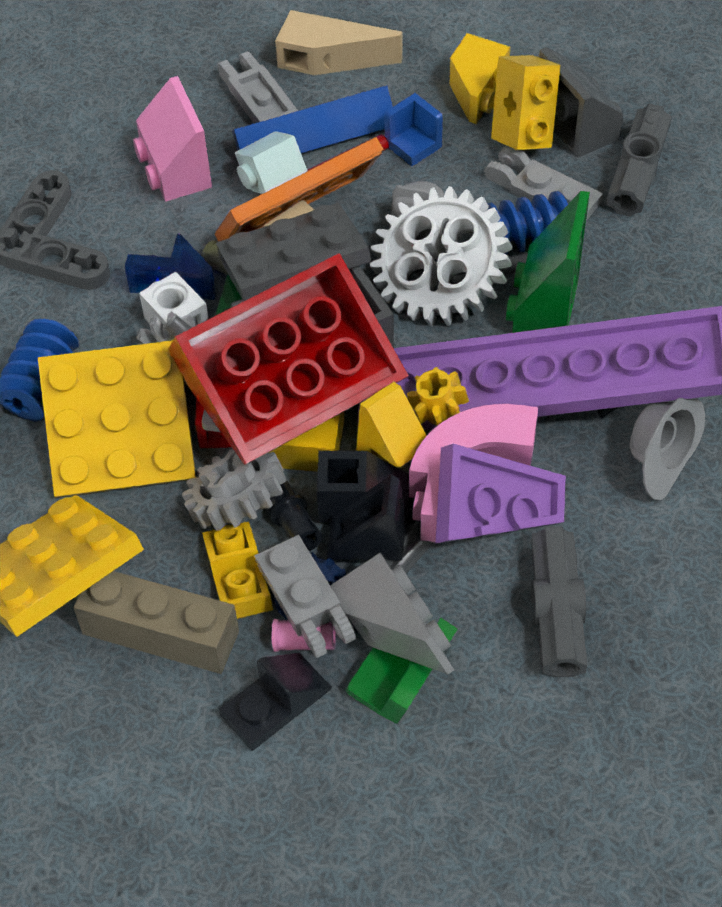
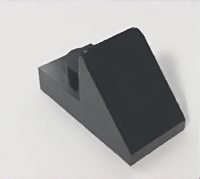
M300 653L260 658L256 661L259 679L219 709L220 716L252 751L332 689V686Z

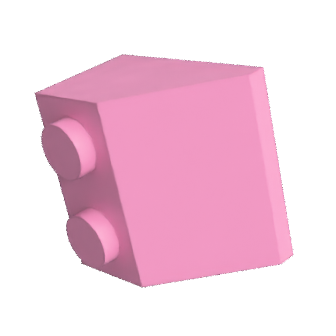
M179 77L170 78L137 118L136 124L139 137L133 139L139 162L147 161L149 164L145 166V171L151 189H160L165 202L212 188L204 129Z

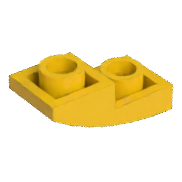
M249 521L240 523L235 528L230 524L225 525L218 531L202 532L219 600L235 605L237 619L273 610L266 580L255 560L254 555L258 554V549Z

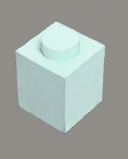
M275 131L235 152L239 163L237 173L242 184L247 189L260 194L307 172L294 135Z

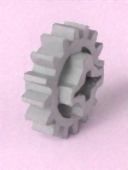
M230 449L225 458L221 459L215 456L212 458V465L199 467L197 469L199 477L189 479L186 482L189 489L184 491L182 496L185 500L184 505L194 523L199 522L201 528L206 529L213 524L215 530L218 531L226 523L233 524L235 528L240 525L241 520L246 516L253 520L257 518L256 510L273 506L270 497L282 495L283 490L280 485L286 482V477L275 452L267 453L244 465L235 451Z

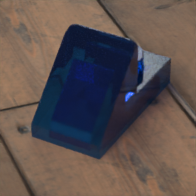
M177 233L171 257L128 254L124 268L130 293H140L152 283L177 272L202 299L215 300L216 290L212 267L181 234Z

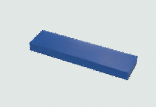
M386 85L233 129L232 133L237 150L277 131L294 135L300 152L304 153L385 129L384 114L393 105Z

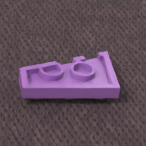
M454 443L441 447L435 544L564 522L566 476Z

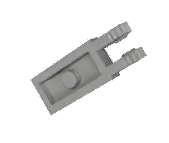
M247 51L239 56L240 65L244 71L238 74L228 60L217 64L221 78L253 123L298 111L263 64L260 65L250 52Z
M505 146L499 152V163L491 161L484 170L486 179L508 189L509 193L519 198H528L530 202H532L534 195L543 194L548 200L551 192L559 191L569 204L580 191L590 192L587 219L602 203L603 193L533 159L530 161L524 151L516 150L509 146ZM512 169L519 172V174L516 176Z
M299 535L254 555L261 574L297 636L302 635L314 657L318 658L327 653L325 640L320 631L316 629L321 625L331 622L339 639H342L344 644L356 639L350 621L341 607V602Z

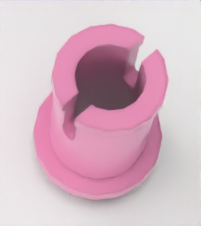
M273 620L272 647L274 652H280V650H310L302 635L297 636L289 620ZM331 622L317 627L316 629L320 631L325 640L326 650H335L336 632Z

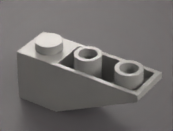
M379 553L330 585L341 602L344 613L368 646L445 674H450L454 671V668L443 652L451 647L450 642L435 620L428 624L425 623L433 618V615L418 592L415 591V586L400 564L391 569L382 554Z

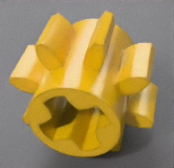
M434 367L433 370H429L421 376L416 375L414 379L417 391L407 393L408 401L412 409H414L420 424L428 420L430 423L438 426L446 419L460 413V404L469 402L466 388L461 386L458 373L454 371L448 375L445 371L439 370L438 367Z

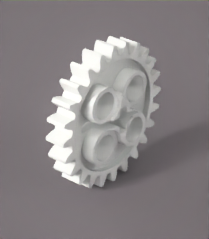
M450 186L447 188L444 197H439L435 188H431L429 200L425 201L422 200L418 193H415L413 195L414 206L409 208L402 202L398 203L402 214L398 218L387 214L385 218L391 225L390 229H377L376 231L383 244L371 246L372 252L376 257L380 258L370 263V267L375 274H379L373 281L379 290H383L381 296L387 303L394 302L392 307L398 314L407 310V316L411 321L415 322L423 314L427 324L433 326L437 316L441 315L446 325L449 326L452 323L453 313L457 312L466 321L468 320V307L473 305L482 312L484 307L480 299L484 295L493 299L497 298L492 284H505L507 281L499 269L508 268L512 265L508 255L503 254L512 250L509 239L504 237L509 232L504 222H498L500 216L495 208L488 209L489 206L482 196L474 201L470 191L467 189L458 199L453 187ZM446 221H449V222L447 223L446 227H445L444 234H443V232H442V230H443V225H444V223H445ZM432 229L426 238L416 240L420 232ZM474 232L468 241L463 243L457 242L462 234ZM424 269L420 278L415 281H408L409 276L414 271ZM461 272L467 273L461 282L449 284L454 275ZM437 279H438V280H439L438 289H437L435 292H432V291L434 290L435 286H436Z

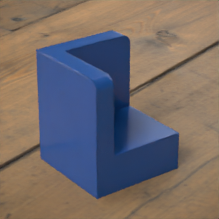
M416 93L385 112V137L388 140L389 149L410 166H414L442 147L443 116L441 112Z

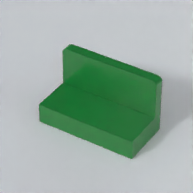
M440 618L437 624L450 642L458 628ZM373 647L349 683L346 692L377 714L398 724L432 669Z

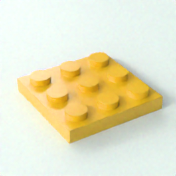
M173 340L38 357L54 497L59 498L74 496L75 494L81 495L187 481L196 478L184 377L168 350Z
M76 494L72 497L58 500L50 506L47 514L31 524L17 527L8 535L7 540L0 544V623L18 637L142 552L144 548L137 535Z

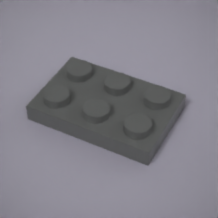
M339 203L319 206L311 212L290 219H279L271 225L250 232L236 233L229 239L216 242L219 258L243 302L338 253L341 254L348 269L371 262L369 246Z

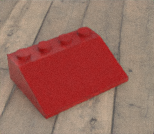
M340 253L175 336L168 348L190 390L244 465L367 400L392 382L398 383L409 376Z

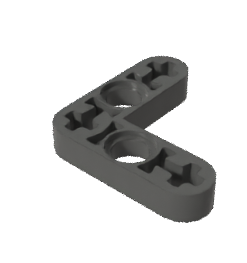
M50 170L37 175L0 229V264L10 269L77 288L97 289L105 285L110 277L108 260L104 253L47 236L72 195L68 177L64 173ZM45 190H50V192L46 196ZM32 215L44 217L37 224L27 225L23 223L27 217ZM20 241L21 248H15ZM6 248L12 249L11 252H7ZM50 255L63 257L55 265L49 266L41 263L44 258ZM92 266H97L98 270L91 268ZM82 269L89 271L88 273H83Z

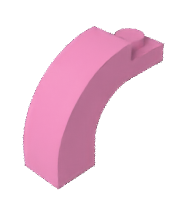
M492 404L471 408L446 419L425 437L416 450L409 469V497L415 498L412 519L421 521V540L436 542L441 447L454 443L531 466L538 407Z

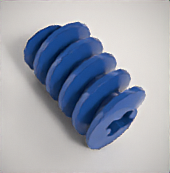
M559 191L551 192L548 200L543 194L534 195L532 202L526 197H520L517 199L515 207L509 199L501 201L498 209L492 202L487 203L488 209L495 208L500 216L498 222H504L509 232L504 237L508 238L510 242L514 241L519 252L525 251L526 239L530 238L533 242L568 205L565 197Z
M34 319L27 323L23 336L19 338L16 349L12 351L8 359L9 363L5 364L1 372L0 404L7 411L30 421L37 422L43 419L44 407L38 357L73 353L72 350L79 347V341L74 333L66 326L54 320Z

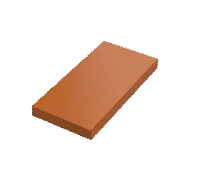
M377 137L231 209L215 232L217 240L223 241L236 233L250 232L262 228L263 225L301 200L310 204L361 178L384 150Z

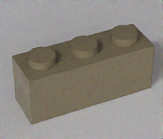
M115 571L80 593L73 607L83 635L222 674L239 634L234 604Z

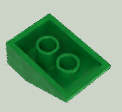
M580 191L530 244L526 262L518 261L514 287L519 288L518 295L510 294L506 310V321L513 322L512 333L569 326L579 280L590 192Z

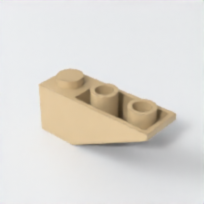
M290 10L275 40L278 68L311 75L401 63L403 59L401 31Z

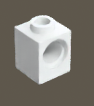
M177 272L152 283L147 289L139 293L144 319L149 324L150 318L153 316L159 318L163 324L167 323V315L171 311L182 320L190 316L194 319V326L208 320L206 303Z

